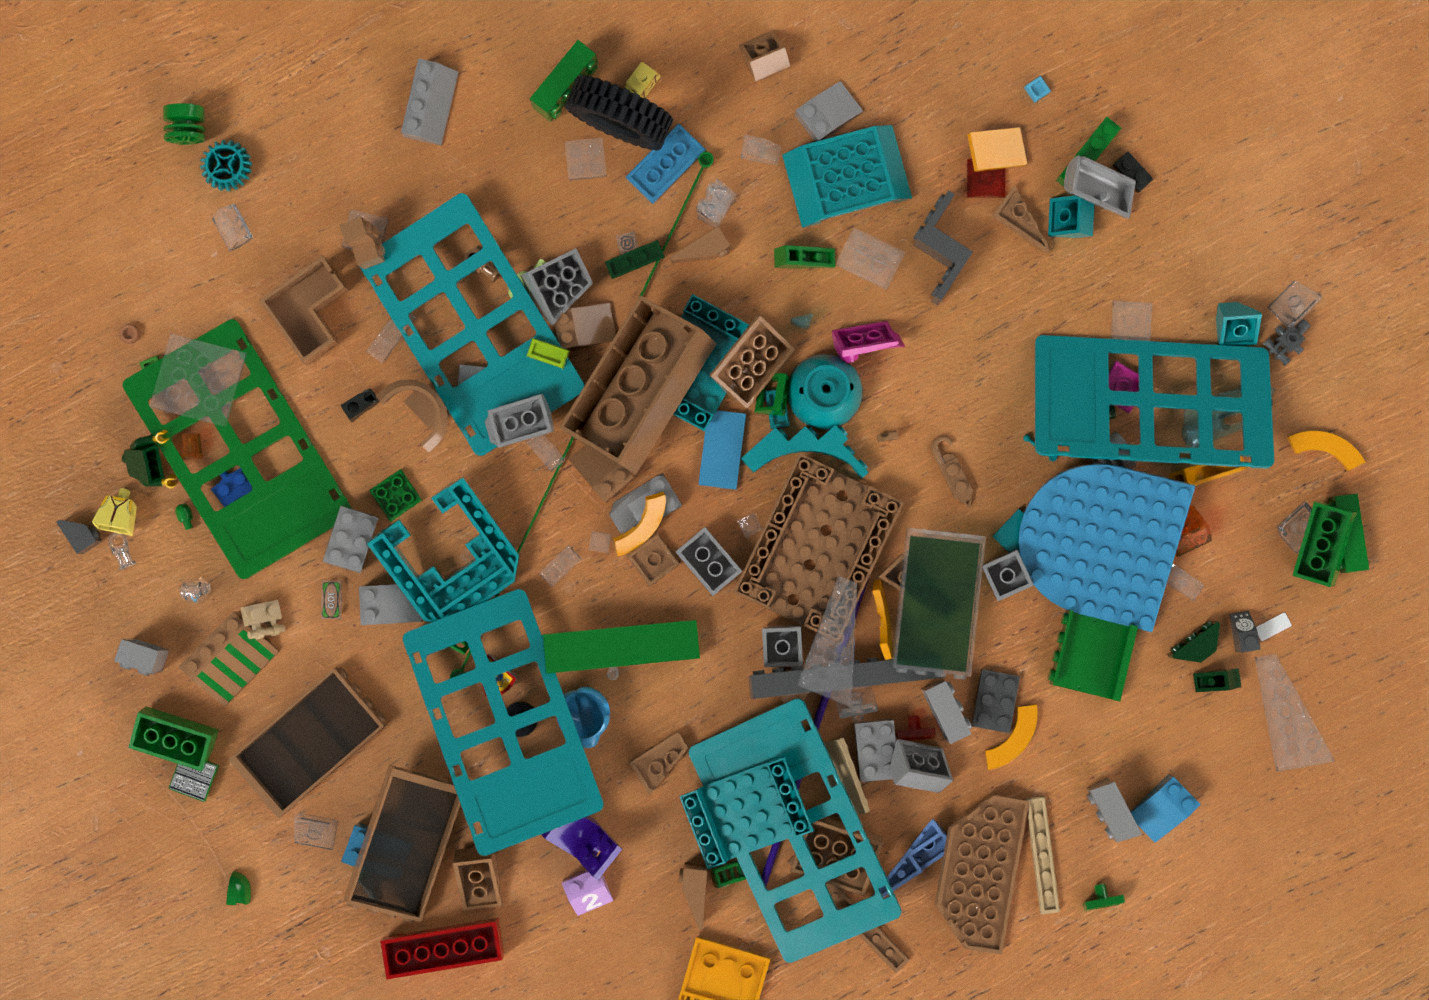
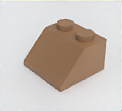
M774 30L739 45L755 81L765 79L769 75L782 72L786 68L791 67L786 49Z

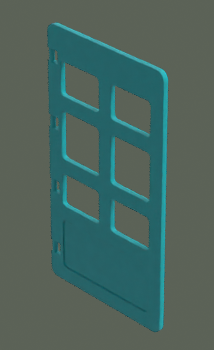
M457 194L384 242L382 245L385 250L383 255L385 262L367 269L361 268L476 455L484 456L498 447L490 442L485 425L488 410L543 394L548 403L550 413L577 397L584 388L583 380L568 357L564 369L527 357L532 338L503 357L499 355L487 335L488 330L519 310H523L536 331L534 339L562 348L466 194ZM469 224L483 247L479 252L451 270H447L434 250V245L464 225ZM418 255H421L435 279L405 300L399 301L387 282L386 277ZM492 261L512 292L513 297L481 319H477L458 289L457 283ZM377 274L383 282L379 286H377L372 278ZM444 292L464 323L465 328L433 350H430L411 321L409 314ZM409 325L414 334L408 336L403 327ZM474 341L488 362V366L458 386L452 387L439 363L463 346ZM438 375L441 376L445 383L442 386H439L435 380V377ZM471 425L476 433L472 437H470L466 430V427Z
M1040 335L1035 340V451L1041 456L1270 468L1274 464V440L1269 352L1261 347ZM1109 353L1135 354L1138 356V392L1112 391L1109 389ZM1152 356L1194 358L1196 362L1197 395L1155 393L1153 391ZM1210 359L1237 360L1240 363V398L1215 397L1211 394ZM1110 405L1136 406L1139 408V445L1114 444L1110 442ZM1154 408L1196 410L1198 448L1155 445ZM1212 411L1241 413L1243 451L1217 450L1213 447ZM1058 446H1069V451H1058ZM1119 449L1129 450V455L1119 454ZM1179 453H1190V458H1179ZM1240 456L1251 457V462L1240 461Z
M521 589L514 590L408 631L403 635L406 652L430 715L476 849L480 855L487 856L600 812L603 809V799L556 673L545 674L543 639L525 591ZM515 621H522L530 647L500 660L490 662L483 646L481 635ZM466 641L476 665L475 669L446 681L435 683L426 659L427 656ZM417 652L420 653L422 662L416 664L413 656ZM531 662H537L550 701L510 717L496 677ZM482 683L495 717V723L455 738L441 699L456 691ZM437 708L440 709L442 718L436 720L433 712ZM556 716L566 740L565 744L525 759L516 736V731L549 717ZM501 737L511 762L510 766L475 780H470L461 757L462 751ZM459 764L463 775L456 777L453 766ZM480 822L483 833L477 835L474 823Z
M796 698L706 739L689 749V756L703 786L785 757L794 781L814 772H819L831 799L806 810L810 822L814 823L834 813H838L856 849L855 854L819 868L803 835L797 838L795 836L788 838L804 871V876L771 890L766 888L750 852L736 857L778 949L786 962H795L900 917L902 913L900 904L890 887L878 857L838 776L818 729L815 727L810 712L802 699ZM807 719L811 730L806 731L801 721ZM832 774L837 783L833 787L827 777ZM859 830L863 841L858 842L853 832ZM859 867H863L875 890V895L845 908L838 909L826 886V882ZM881 887H886L889 897H883L880 891ZM811 889L824 914L823 917L787 931L775 908V903Z

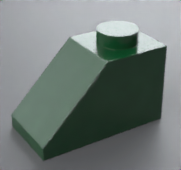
M1239 668L1193 673L1196 692L1227 691L1241 687Z

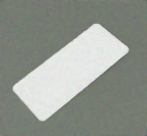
M1282 613L1257 626L1258 636L1261 641H1264L1289 628L1291 623L1286 613Z

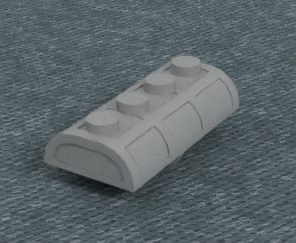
M1076 156L1067 166L1064 189L1068 193L1074 194L1123 218H1130L1136 180L1085 156Z

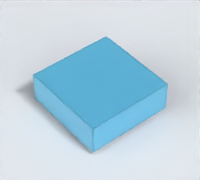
M1041 76L1024 87L1034 103L1051 92Z

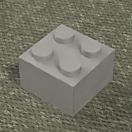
M1018 549L982 564V568L997 601L1034 586Z
M801 625L765 626L762 628L764 667L803 666Z
M135 638L121 639L114 662L120 663L119 667L125 669H138V673L143 675H155V673L162 672L169 650Z

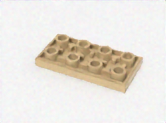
M844 738L824 742L857 815L870 812L868 801L864 796L861 782L856 774L855 766L851 760ZM833 774L827 776L832 787L837 785Z

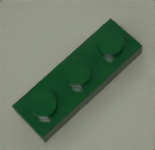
M656 240L607 260L605 264L611 278L614 279L663 259L665 256L659 241Z

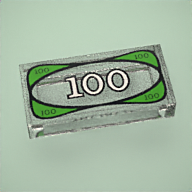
M322 581L321 619H341L342 581Z

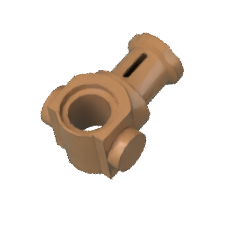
M477 245V247L474 246L473 249L467 251L465 260L479 252L482 247ZM491 262L486 263L475 271L478 274H485L493 283L500 276L499 271Z

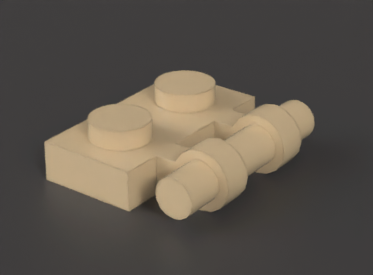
M278 600L240 608L244 627L252 626L253 631H249L247 634L249 639L255 638L258 640L263 639L267 635L276 636L281 632H285L284 624H276V620L282 619ZM267 622L268 628H261L260 623Z

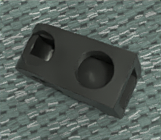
M369 388L340 406L352 423L358 419L357 417L373 408L380 401L376 398L373 390Z

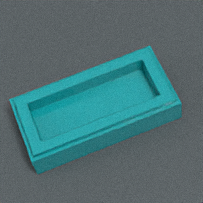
M776 390L765 391L767 407L774 406ZM787 405L785 416L768 415L770 429L790 427Z

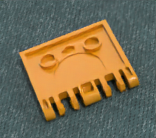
M696 936L678 1000H686L687 996L690 997L689 1000H694L695 998L699 1000H759L770 958Z

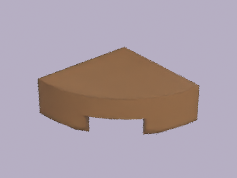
M898 432L878 434V442L899 439Z

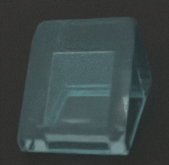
M813 314L793 317L790 323L807 330Z

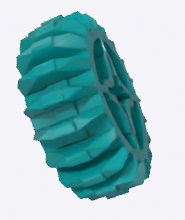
M222 140L220 145L216 141L214 142V148L211 145L208 146V149H210L209 153L203 151L206 158L200 159L201 162L205 163L200 166V169L204 170L202 176L207 177L205 181L208 184L211 183V187L214 189L218 187L220 191H223L225 188L230 192L232 186L235 190H238V183L244 186L242 180H249L246 173H252V170L247 168L253 165L251 161H248L251 156L246 154L247 150L244 147L241 148L240 143L234 144V141L230 140L227 144L226 140ZM224 152H234L233 155L230 154L227 157H222L220 155ZM216 159L217 166L214 168L213 171V162ZM240 159V168L238 172H236L235 167L239 163L238 160ZM222 160H223L225 163L227 162V164H228L229 169L231 170V172H230L228 169L225 168L224 163L222 162ZM226 174L232 176V178L226 180L218 179L220 176L223 177Z

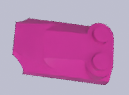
M888 321L832 330L834 347L839 358L846 363H853L861 354L905 347L899 334L891 329Z

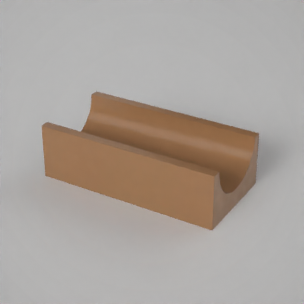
M640 295L559 428L636 475L717 343L701 328Z

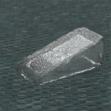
M1174 564L1172 565L1167 585L1190 600L1195 601L1205 585Z

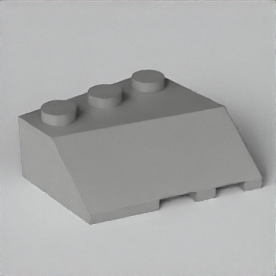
M576 248L520 275L540 313L551 325L557 321L561 313H565L593 284Z

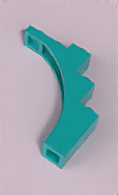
M836 425L819 440L816 438L818 434L811 427L808 429L805 426L789 441L786 439L788 437L781 428L777 430L775 427L741 458L746 466L755 473L762 466L778 457L798 452H814L829 455L847 463L861 479L869 473L866 470L868 466L861 459L858 461L853 456L855 452L848 445L846 447L843 445L848 440L846 437L848 433L843 427H837Z

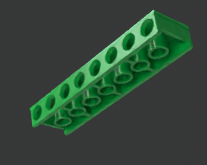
M696 620L542 635L545 674L700 658Z

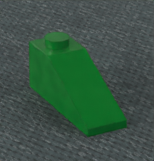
M784 245L774 249V267L787 269L835 268V248Z

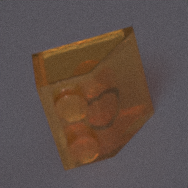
M1190 503L1176 550L1177 557L1212 541L1208 523L1192 503Z

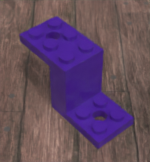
M590 816L541 834L549 842L576 857L591 876L599 880L622 850L603 827Z

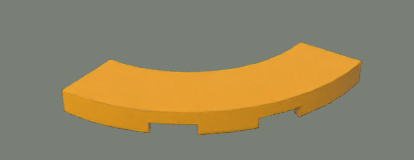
M1305 431L1286 437L1295 454L1308 450L1327 452L1335 457L1344 466L1346 471L1365 463L1362 455L1352 444L1332 433Z
M664 492L646 496L642 519L637 526L613 538L618 557L641 546L656 531L665 511L666 498Z
M879 579L874 580L872 592L877 613L880 614V647L884 659L887 660L892 659V631L887 600L882 581Z
M1037 704L1017 707L1016 724L1009 738L1000 745L985 750L987 770L996 769L1010 763L1024 751L1031 741L1036 728Z

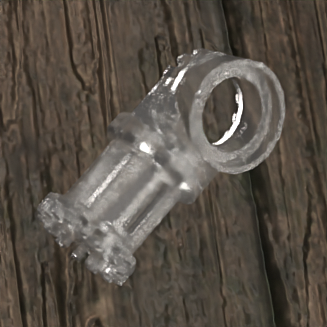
M120 533L110 534L108 544L120 564L119 569L124 570L134 566L136 561H133L129 553L128 537ZM117 535L123 538V543L120 546H116L113 542Z

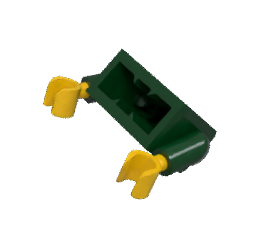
M167 430L160 431L156 436L148 435L137 438L122 455V462L126 464L129 476L137 479L143 486L158 487L165 484L166 487L171 489L178 483L171 481L177 478L176 474H170L167 479H164L158 444H155L156 441L163 444L170 439H164L161 434L167 433Z

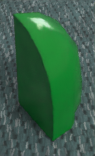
M233 871L228 884L226 905H236V903L250 904L251 887L248 879L243 874Z

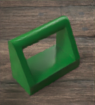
M775 373L770 380L777 382L774 406L763 407L765 386L757 396L755 413L785 416L790 378L787 374Z

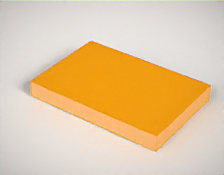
M1020 127L970 132L967 134L975 172L1027 165Z

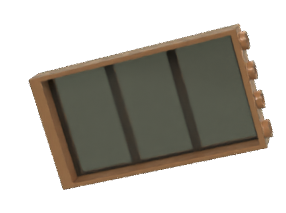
M335 667L228 759L278 818L287 813L387 726L384 715L373 709L374 704L368 697L364 698L361 695L360 687L355 682L351 683L347 678L349 675L343 668Z
M389 764L344 896V900L349 907L359 909V907L367 908L368 912L377 914L378 911L383 912L387 917H402L404 921L414 923V921L421 922L461 805L453 782Z

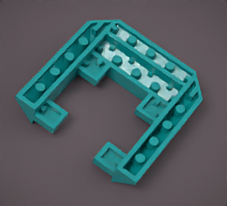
M463 477L448 484L447 487L433 495L431 499L442 514L456 504L461 507L479 532L477 536L465 543V546L475 559L443 579L434 565L418 575L397 546L411 536L400 519L380 531L367 543L421 618L427 622L437 621L486 602L515 582L519 554Z

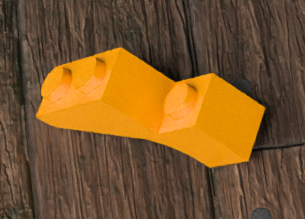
M1240 456V461L1245 462L1244 458ZM1194 465L1169 474L1170 479L1196 486L1246 470L1247 467Z

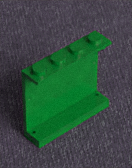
M1067 610L1061 619L1063 629L1062 632L1059 631L1057 636V643L1059 645L1058 650H1055L1053 653L1052 661H1054V666L1048 674L1049 684L1120 702L1138 626L1130 624L1125 626L1073 612V610Z

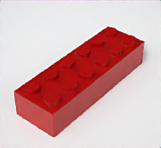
M499 918L385 936L380 941L386 980L501 961L505 956Z

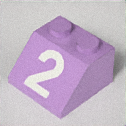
M585 870L562 881L567 898L578 916L614 901L603 875L597 880Z

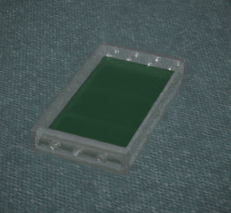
M906 528L891 664L892 668H896V672L907 673L908 670H915V674L927 675V672H934V676L946 677V674H952L955 679L963 680L966 679V676L971 677L986 536Z

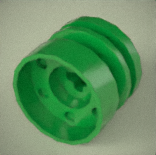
M186 103L168 104L163 107V120L171 123L163 127V130L167 132L164 134V141L179 145L199 144L205 141V135L201 134L205 132V128L196 125L205 121L204 107Z

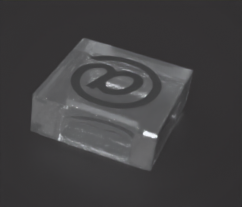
M634 231L616 235L620 255L638 248Z

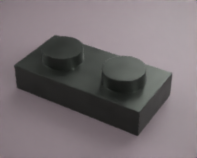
M1128 151L1113 164L1119 173L1136 180L1135 190L1137 193L1153 180L1151 175Z

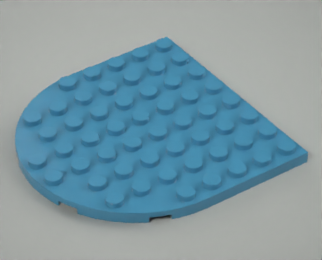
M1103 463L1075 466L1058 473L1044 483L1033 498H1031L1021 519L1019 550L1034 586L1047 599L1066 610H1073V612L1125 626H1129V624L1138 626V629L1152 632L1195 485Z

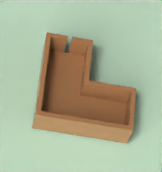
M323 256L259 299L300 360L306 365H309L339 344L317 312L348 291L328 260Z

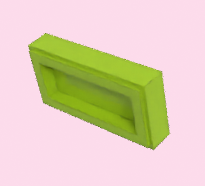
M532 338L527 357L564 369L570 350Z

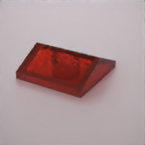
M967 159V198H1005V168L975 172L972 159Z

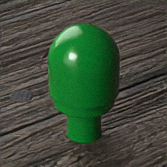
M179 504L175 509L178 521L184 524L185 530L192 529L191 520L193 519V514L187 504Z

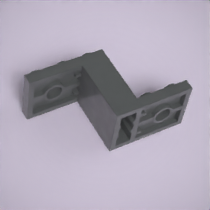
M949 190L946 195L941 194L934 205L936 210L931 209L923 222L926 226L923 227L921 225L913 237L916 240L914 243L915 247L948 267L941 278L944 281L943 284L938 283L931 294L933 296L931 302L935 305L941 302L973 253V251L934 227L955 195Z

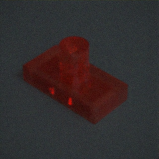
M914 715L908 717L909 730H898L895 734L896 741L898 739L905 741L934 739L936 730L935 727L921 729L920 717Z

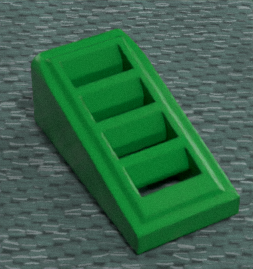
M738 861L710 869L715 888H721L746 879L745 875L742 874ZM735 866L739 877H735L733 870ZM726 869L729 870V874L731 877V879L729 880L726 875ZM720 871L723 878L722 882H720L718 872Z

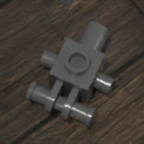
M1304 319L1295 326L1291 325L1285 329L1279 325L1274 329L1279 335L1273 341L1270 337L1267 338L1262 344L1266 345L1269 349L1268 352L1270 354L1274 353V358L1276 360L1279 359L1285 366L1291 361V358H1288L1284 353L1288 354L1294 350L1299 355L1304 350L1300 345L1305 340L1302 335L1311 326Z

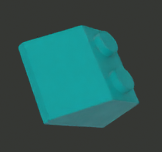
M1076 195L1050 198L1049 237H1093V203Z

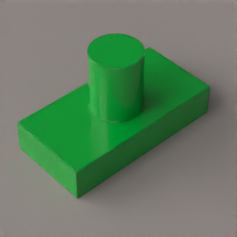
M1099 884L1094 886L1097 900L1084 902L1083 907L1085 912L1121 905L1125 903L1124 895L1108 897L1106 885Z

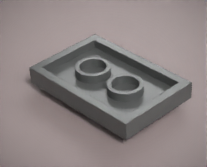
M981 669L971 723L972 727L1010 733L1020 676Z

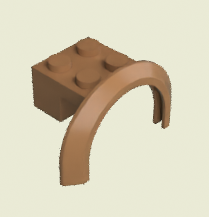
M399 380L389 384L376 395V398L384 405L397 393L413 390L414 392L404 403L432 430L428 437L420 443L430 452L440 443L447 430L449 414L442 399L431 387L416 380Z

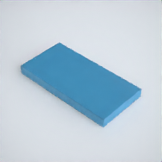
M678 123L667 134L662 148L657 151L652 149L626 176V179L646 199L654 204L706 149Z
M716 411L705 430L698 485L737 489L746 414Z

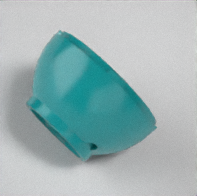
M833 354L811 356L799 363L790 375L788 385L789 405L795 416L810 427L827 430L835 425L839 427L850 421L858 411L862 401L863 387L856 369L850 363L842 361L839 356ZM850 383L853 385V390H850ZM828 385L830 391L824 392L823 386ZM803 387V394H800L799 388Z

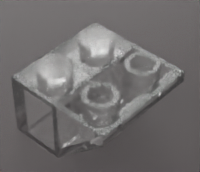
M716 178L714 183H709L705 191L707 192L705 199L701 198L696 206L697 219L713 228L720 226L736 199V193Z

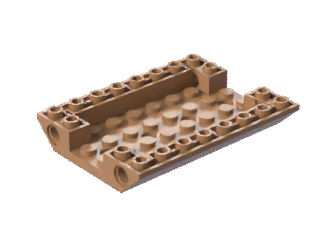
M799 453L734 589V593L838 642L904 502L871 486L859 483L834 471L833 468ZM844 490L847 492L848 498L846 501L838 500L837 493ZM823 525L831 527L832 531L829 536L822 535L821 527ZM808 559L815 562V568L811 571L806 570L804 567V563ZM796 594L799 601L796 605L788 603L789 595Z

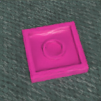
M1115 361L1109 371V389L1112 391L1138 392V373ZM1115 405L1127 413H1130L1134 407Z

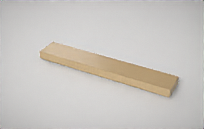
M1045 796L1025 798V800L1029 801L1027 819L1039 911L1041 915L1058 913L1060 908Z

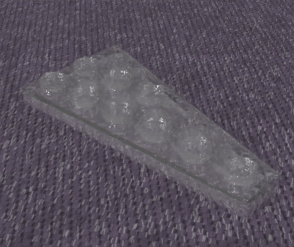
M838 576L797 686L852 707L857 583Z

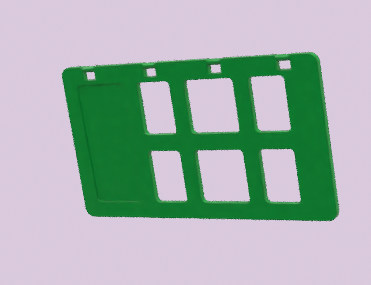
M230 319L123 381L124 391L151 435L156 436L162 430L168 431L165 434H161L164 439H170L163 444L157 441L156 443L239 578L248 579L332 529L340 505L352 509L236 320ZM240 339H243L247 345V348L241 350L237 343ZM238 351L248 367L250 375L219 394L212 395L199 374L200 370L229 353ZM182 380H187L198 397L200 404L167 424L162 425L149 405V400ZM260 388L278 416L280 423L248 443L242 444L222 409L250 391ZM271 389H274L278 396L273 401L267 392ZM209 417L230 452L193 474L171 439L200 420ZM284 437H291L303 457L302 462L270 481H265L252 461V457ZM303 438L309 446L304 451L298 443ZM240 466L253 488L252 491L219 511H214L201 487L231 468ZM333 489L336 490L340 497L335 501L329 494V491Z

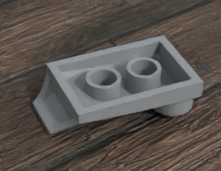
M543 394L487 411L488 417L485 420L489 439L498 448L554 432L553 419Z
M663 473L613 502L609 515L620 533H626L640 522L646 496L664 492L666 505L663 517L682 506Z

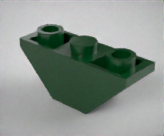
M1210 620L1201 625L1202 629L1197 633L1192 632L1185 638L1186 641L1184 643L1174 645L1170 649L1171 652L1168 654V657L1192 662H1203L1217 650L1220 623L1218 621L1211 622Z

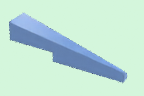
M934 818L930 820L887 876L892 891L943 857L947 833ZM881 887L880 891L883 897L887 896L886 887Z

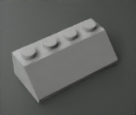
M418 58L401 130L405 138L442 146L458 71L437 62Z

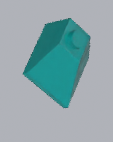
M1239 302L1218 303L1216 313L1218 345H1257L1262 313Z

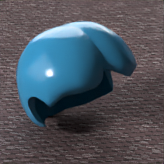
M587 686L564 693L583 747H595L599 742L600 735L607 729L610 722L608 701L598 690Z

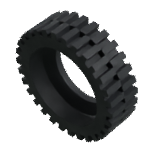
M577 76L565 104V109L580 121L586 122L587 125L595 127L594 129L601 130L607 135L623 140V142H629L634 146H640L648 150L653 149L657 151L662 148L673 122V117L668 112L664 111L661 107H657V104L649 102L647 98H642L639 94L632 93L626 88L623 89L617 84L613 85L609 81H602L592 76Z

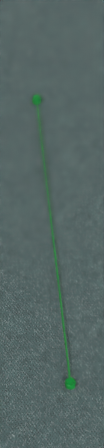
M703 152L699 155L698 162L701 169L662 248L663 252L703 169L710 168L713 165L714 158L709 152ZM660 260L656 261L640 294L641 296H643ZM573 437L571 438L560 460V463L548 485V488L536 510V513L524 535V538L517 550L518 554L531 530V527L567 455V452L574 440ZM470 650L461 669L453 670L450 674V679L465 673L463 669L471 655Z

